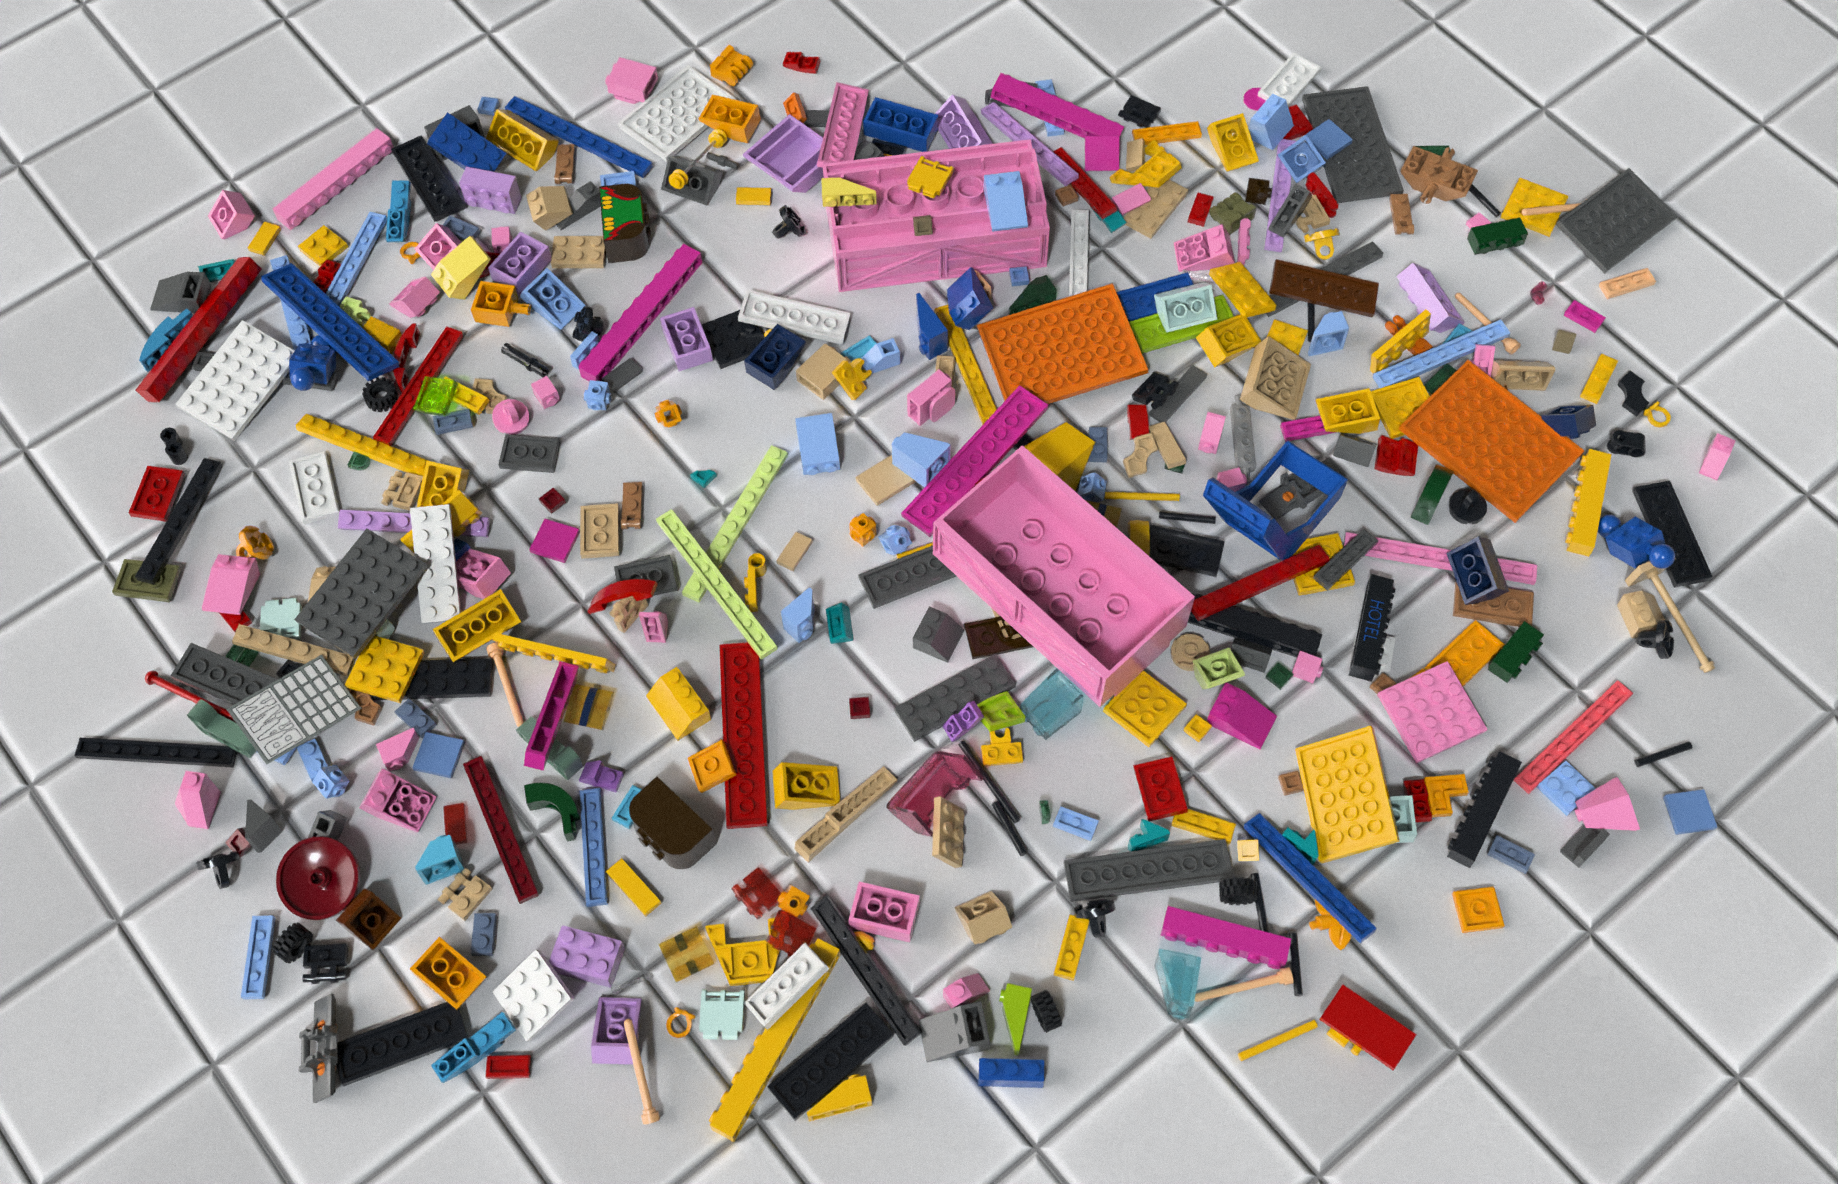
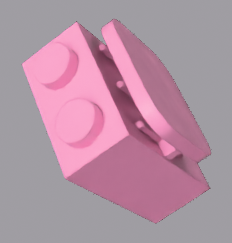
M620 57L617 63L613 65L610 75L606 77L605 83L608 93H612L616 99L628 103L644 102L658 81L657 68Z
M937 370L907 395L908 416L919 426L928 419L932 422L938 421L955 404V389L952 387V380L948 374Z

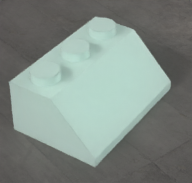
M1206 282L1154 295L1157 313L1166 332L1217 320L1212 285Z

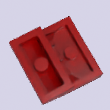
M1383 435L1378 438L1374 469L1389 474L1414 476L1418 445L1404 438L1397 441Z

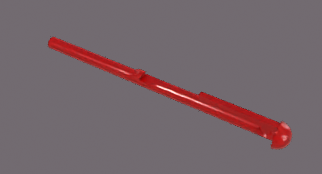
M157 671L146 673L145 682L148 685L156 684L194 703L202 699L210 704L219 715L235 722L227 709L159 677Z

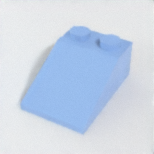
M1020 171L984 175L983 190L992 232L1028 227Z
M548 268L532 281L520 295L527 304H531V308L560 330L575 317L577 311L580 312L586 306Z

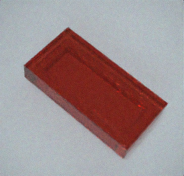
M464 803L443 806L445 835H451L456 845L468 843Z

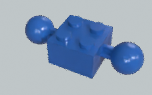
M319 335L312 339L311 344H299L291 356L289 369L293 387L299 391H307L315 383L327 384L336 369V351Z
M1605 515L1600 518L1598 533L1606 538L1609 552L1612 556L1635 569L1647 561H1650L1654 567L1659 569L1668 568L1673 564L1675 552L1669 545L1665 544L1661 530L1636 516L1623 525L1621 520L1614 515Z

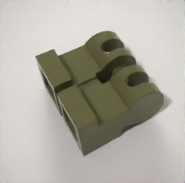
M1235 192L1230 197L1225 198L1223 202H1219L1217 206L1210 208L1209 213L1214 221H1217L1220 225L1223 224L1230 235L1239 229L1242 219L1248 218L1250 221L1254 219L1256 207L1252 203H1246Z

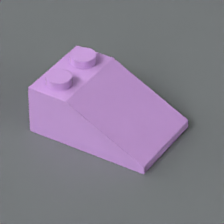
M599 997L591 1043L592 1063L633 1064L624 1021L626 1019L632 1020L638 1043L641 998Z

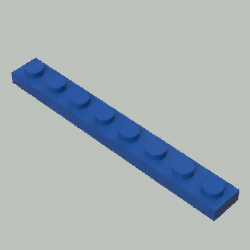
M1260 813L1244 824V829L1254 839H1258V843L1360 944L1376 932L1377 928Z

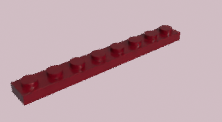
M482 756L463 763L519 904L538 897L539 894Z

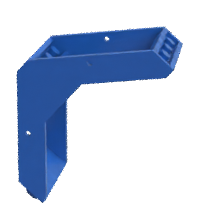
M1287 441L1250 485L1234 492L1212 477L1208 479L1203 496L1226 524L1283 561L1293 556L1339 501L1348 479ZM1280 465L1328 495L1326 500L1306 523L1287 533L1283 531L1275 518L1250 502Z

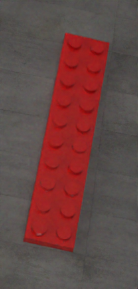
M748 642L720 644L723 741L726 744L736 772L734 777L725 781L727 829L768 826L760 659Z

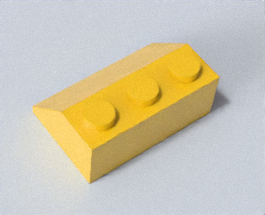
M678 667L662 675L646 695L677 741L711 720L708 708Z

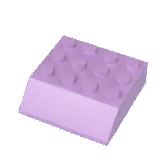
M790 114L743 153V157L792 192L806 193L823 178V168L817 167L823 137Z

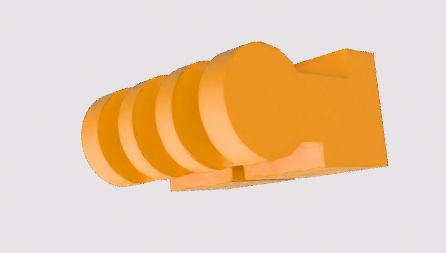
M728 45L720 53V56L710 64L711 76L722 82L726 81L731 86H735L738 80H741L743 75L752 68L753 61L748 56L736 52L733 46Z

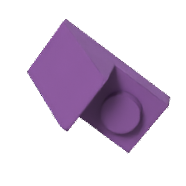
M598 760L585 764L579 782L617 793L624 774L621 771L604 767L603 762Z

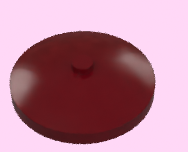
M328 837L304 839L292 846L279 863L276 874V888L279 898L290 912L304 919L325 920L337 916L350 905L357 895L361 878L359 863L353 852L338 840Z

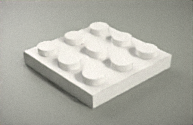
M538 949L492 991L526 1041H531L575 999L545 955Z

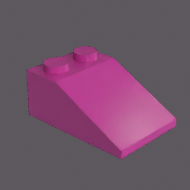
M1226 682L1208 715L1207 722L1212 727L1261 750L1277 716L1248 693Z

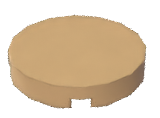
M1183 634L1175 639L1170 651L1174 664L1186 671H1194L1193 660L1210 655L1208 644L1202 637L1195 634Z

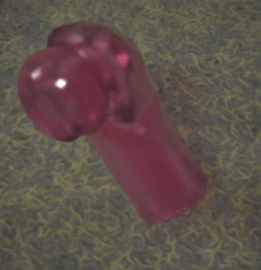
M1543 281L1537 284L1530 292L1531 298L1535 301L1536 305H1540L1545 301L1542 292L1547 288V284Z

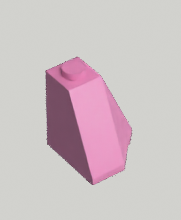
M185 772L175 805L189 827L209 829L221 791L206 773Z
M1618 777L1613 778L1575 801L1577 810H1574L1577 820L1578 822L1582 821L1586 828L1640 830L1629 794Z

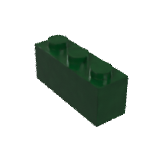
M1519 217L1472 227L1467 240L1474 255L1486 254L1490 251L1523 245L1528 232Z
M1524 621L1494 658L1488 670L1506 683L1511 678L1516 679L1522 671L1520 669L1522 664L1526 666L1533 657L1530 654L1533 651L1537 652L1542 646L1543 642H1541L1544 634Z

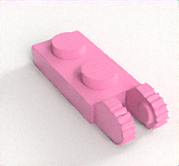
M1248 218L1240 221L1238 230L1237 262H1241L1243 265L1246 259L1249 260L1250 249H1247V246L1250 244L1249 229L1251 228V222Z

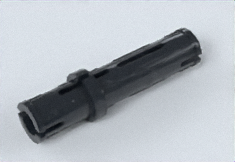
M508 343L504 344L507 349L502 346L501 353L522 364L528 371H533L542 378L549 373V368L539 363L536 358L527 356Z

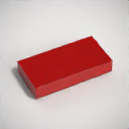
M487 1056L485 1077L486 1079L530 1078L531 1056Z

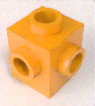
M664 400L659 403V406L655 407L657 411L654 413L655 418L664 427H673L682 421L680 416L682 411L679 404L676 405L673 401ZM670 410L668 415H664V412Z
M862 513L851 520L849 534L862 547L877 536L876 522L872 517H867Z
M790 885L787 891L783 890L777 899L780 902L778 904V907L781 908L780 913L790 919L792 915L796 918L798 915L802 916L808 907L806 902L810 896ZM794 899L795 905L790 906V901Z

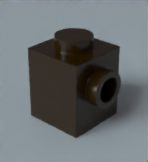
M1249 178L1245 202L1266 205L1267 198L1271 197L1272 188H1269L1270 180Z

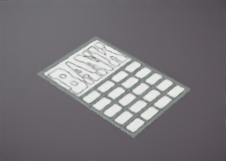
M320 655L229 707L227 711L264 762L269 764L360 710L361 707L324 657Z

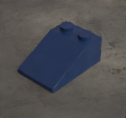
M777 324L744 360L746 373L775 390L788 375L804 348L806 341Z

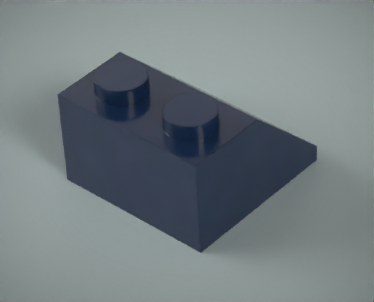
M1593 404L1558 406L1541 415L1542 420L1560 436H1569V439L1579 438L1581 434L1590 432V429L1596 426Z

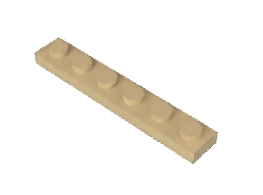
M241 624L238 625L232 639L234 645L306 664L322 655L335 673L348 676L354 661L353 657L345 653Z

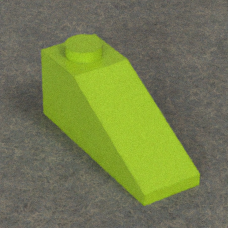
M1007 983L1006 990L1001 989L999 1002H1003L1002 1011L1014 1055L1019 1056L1032 988Z

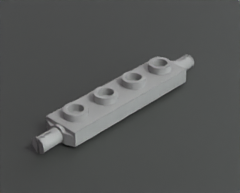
M1238 394L1234 396L1235 404L1230 406L1235 466L1240 468L1242 474H1245L1248 483L1251 481L1250 473L1256 469L1250 406L1243 405L1240 400L1241 395Z

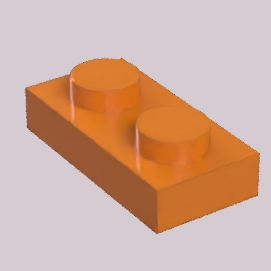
M793 92L783 102L787 116L790 114L801 123H804L807 118L799 94Z

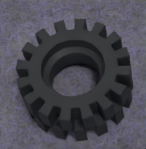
M379 377L376 378V381L371 380V384L367 382L365 384L366 387H363L362 395L368 408H372L374 412L376 410L382 412V409L386 412L388 407L392 409V404H395L396 400H398V393L393 382L391 383L389 379L386 381L384 377H382V380ZM378 392H387L382 398H374Z
M1244 877L1222 880L1219 882L1220 901L1224 902V904L1229 903V905H1247V903L1252 904L1258 899L1257 882L1253 879L1250 880V878L1244 879Z
M298 922L293 923L292 926L289 925L287 930H283V934L277 937L278 941L274 942L275 946L272 948L274 950L273 953L288 964L295 962L296 958L299 959L301 954L304 953V946H310L311 944L309 943L313 940L312 932Z
M1048 990L1030 997L1033 1010L1044 1032L1047 1033L1062 1026L1061 1016Z

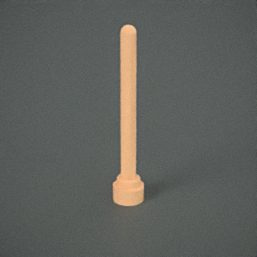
M1581 203L1526 208L1521 213L1527 216L1572 211Z
M1461 293L1455 294V298L1484 326L1492 323ZM1505 338L1501 340L1504 343L1505 350L1510 355L1515 353L1521 346L1516 339Z
M495 642L488 645L486 650L488 656L495 661L516 725L519 727L524 723L502 660L503 648L498 647V643Z
M1289 967L1282 968L1275 975L1196 993L1193 995V1000L1195 1002L1204 1001L1275 983L1293 984L1292 972Z
M626 1019L624 1027L644 1106L641 1117L643 1124H650L659 1121L660 1116L658 1110L652 1106L633 1022L631 1019Z

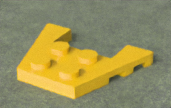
M1153 140L1145 147V154L1152 156L1134 173L1118 169L1109 178L1110 182L1114 184L1137 185L1141 183L1142 186L1159 188L1182 167L1181 163L1174 156L1166 153L1165 149L1162 146H1158V143Z
M787 917L768 919L769 940L726 944L724 924L705 926L730 986L765 983L775 973L787 925Z

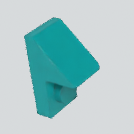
M1141 819L1140 828L1143 835L1140 833L1132 836L1128 843L1129 852L1144 850L1166 842L1169 839L1170 832L1166 828Z
M1287 828L1282 836L1314 865L1319 856L1315 829L1304 840L1300 833Z

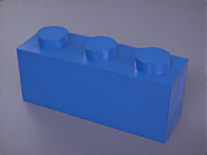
M979 1058L978 1086L1043 1088L1044 1060Z

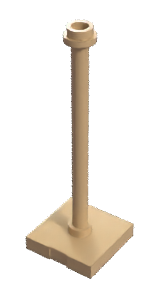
M1650 561L1639 565L1625 579L1628 587L1646 579H1651L1702 664L1700 670L1707 673L1715 669V663L1713 661L1709 662L1660 580L1658 575L1665 569L1654 567Z

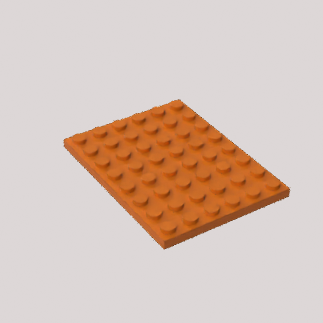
M1113 283L977 325L1004 401L1019 385L1046 404H1050L1148 373V367Z
M1469 360L1399 427L1402 433L1443 466L1453 470V474L1469 487L1477 490L1484 499L1514 523L1584 453L1581 447L1567 436H1560L1542 420L1540 415Z

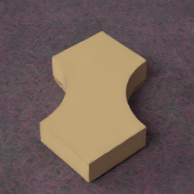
M475 378L472 390L486 396L490 400L485 410L487 414H493L495 406L508 398L494 390L493 380Z
M1152 433L1134 438L1135 447L1133 453L1122 461L1128 478L1147 472V458L1158 450Z

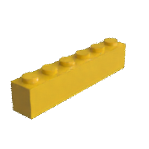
M1589 449L1587 454L1581 457L1580 466H1582V470L1579 471L1577 481L1580 482L1574 492V496L1577 498L1571 507V512L1574 513L1568 523V527L1571 529L1565 538V543H1568L1566 551L1589 557L1595 548L1612 454Z

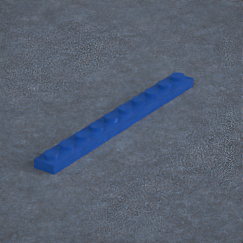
M516 96L505 106V110H510L529 123L627 171H634L636 175L642 178L653 167L651 161Z

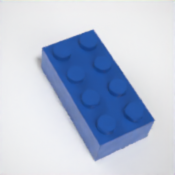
M877 97L874 98L863 120L865 136L903 145L921 152L928 151L938 130L937 114Z
M448 112L427 142L430 147L464 170L466 167L494 172L506 155L504 151Z

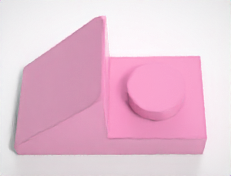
M1476 344L1474 358L1470 360L1490 377L1495 346Z

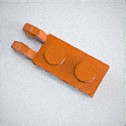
M1399 315L1393 317V322L1388 321L1385 323L1387 331L1393 336L1407 325L1405 320ZM1420 337L1408 351L1416 356L1432 349L1433 346Z

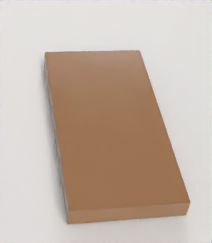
M1455 582L1453 616L1520 627L1525 621L1532 626L1534 592L1508 588L1509 592L1495 599L1465 605L1458 584Z

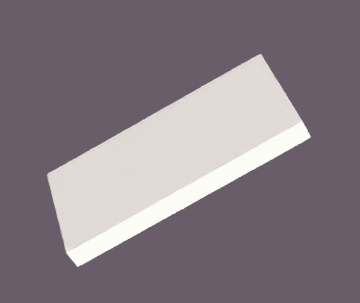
M1293 53L1260 89L1258 96L1267 101L1272 94L1286 99L1287 105L1290 107L1321 72L1322 67Z
M326 451L290 460L289 464L303 525L339 515V505Z
M804 943L744 1004L768 1030L830 968Z

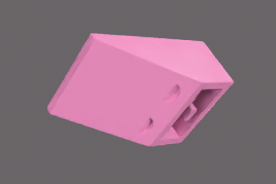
M1223 224L1173 242L1179 272L1210 270L1235 263L1230 235Z
M382 768L375 777L359 808L377 818L418 832L436 796Z

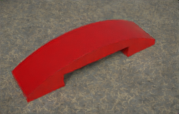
M412 323L402 334L393 356L399 361V367L393 371L401 392L404 391L409 380L404 368L409 348H417L420 337L416 323Z
M630 579L610 584L593 597L587 612L592 614L606 609L608 602L633 596L636 601L651 598L658 584L656 581L645 579Z

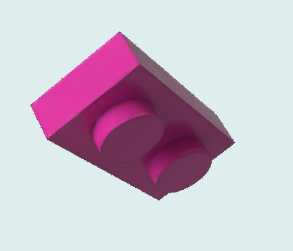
M1576 300L1571 303L1564 314L1565 317L1594 333L1597 332L1606 318Z

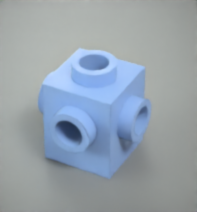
M590 380L588 390L584 392V401L587 402L588 408L606 410L607 404L611 403L612 396L608 382Z
M1095 472L1082 476L1080 478L1078 495L1089 504L1104 500L1107 481Z
M898 525L888 527L886 532L878 537L886 553L891 555L907 550V546L912 544L909 538L911 536L909 531L905 527Z
M337 765L320 768L312 783L328 799L341 796L345 792L349 780Z

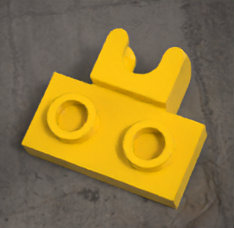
M860 358L854 359L850 364L848 361L843 360L831 372L851 400H856L867 389L862 381H865L872 373L871 370H861L864 360Z
M1005 728L1002 738L997 737L995 731L989 732L990 745L981 746L983 767L1023 763L1021 742L1011 743L1009 728Z

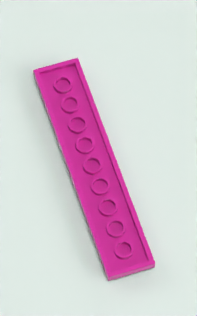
M1019 385L901 512V516L931 537L933 535V522L974 488L975 483L990 473L1046 412L1048 404Z

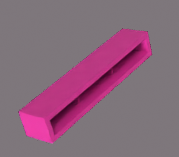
M559 662L526 748L524 766L544 771L574 690L579 666Z
M1171 906L1167 907L1160 936H1164L1169 941L1179 940L1191 947L1201 946L1205 947L1207 951L1223 952L1232 958L1242 957L1250 963L1258 964L1260 962L1268 964L1267 966L1272 969L1284 968L1291 943V938Z

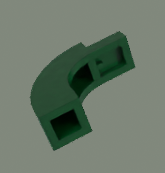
M1436 464L1411 515L1412 519L1429 525L1441 497L1452 478L1453 470Z
M549 783L524 785L526 804L529 810L543 808L556 810L561 814L563 832L567 842L575 840L574 833L578 832L576 821L581 819L571 796L562 788Z

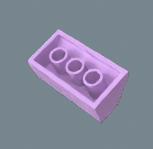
M952 94L935 113L938 115V131L949 149L993 144L965 99Z
M1412 263L1397 276L1400 281V287L1407 291L1409 294L1408 299L1417 306L1418 314H1421L1425 309L1431 313L1429 326L1431 331L1434 330L1442 333L1457 327L1459 323L1462 325L1465 323L1429 269Z

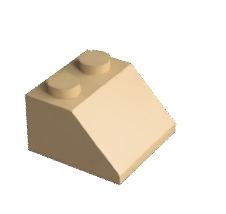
M541 186L526 195L533 222L545 231L573 214L567 190L564 186Z
M1645 591L1624 594L1617 604L1631 638H1636L1639 632L1656 631L1659 620H1665L1655 596Z
M992 891L954 907L968 937L975 945L984 943L989 938L1004 934L1008 929L1013 928L1006 907Z

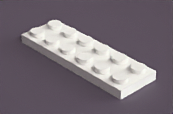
M746 290L738 321L771 329L779 324L793 334L843 345L851 313Z
M450 505L410 508L414 554L417 559L428 566L417 580L421 623L447 621L461 613Z

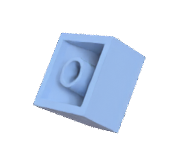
M1342 311L1330 312L1324 315L1313 333L1308 356L1343 349L1349 326Z
M810 587L781 611L783 629L798 643L807 640L813 632L814 599L813 591Z

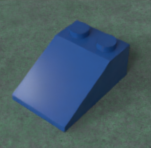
M972 267L947 289L949 313L957 327L970 330L993 309Z
M917 293L916 311L920 343L919 350L922 355H926L931 360L937 357V355L948 351V330L922 295Z

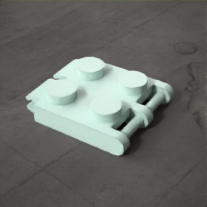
M297 598L283 599V604H281L279 599L265 601V606H261L260 630L288 638L295 637L300 639L301 625L294 620L302 610V605L298 603Z
M702 989L699 1031L703 1032V1039H719V1033H722L723 1040H738V1033L743 1032L745 990L726 992V990L721 989V992H713ZM707 996H720V998H707ZM726 996H739V998H726Z

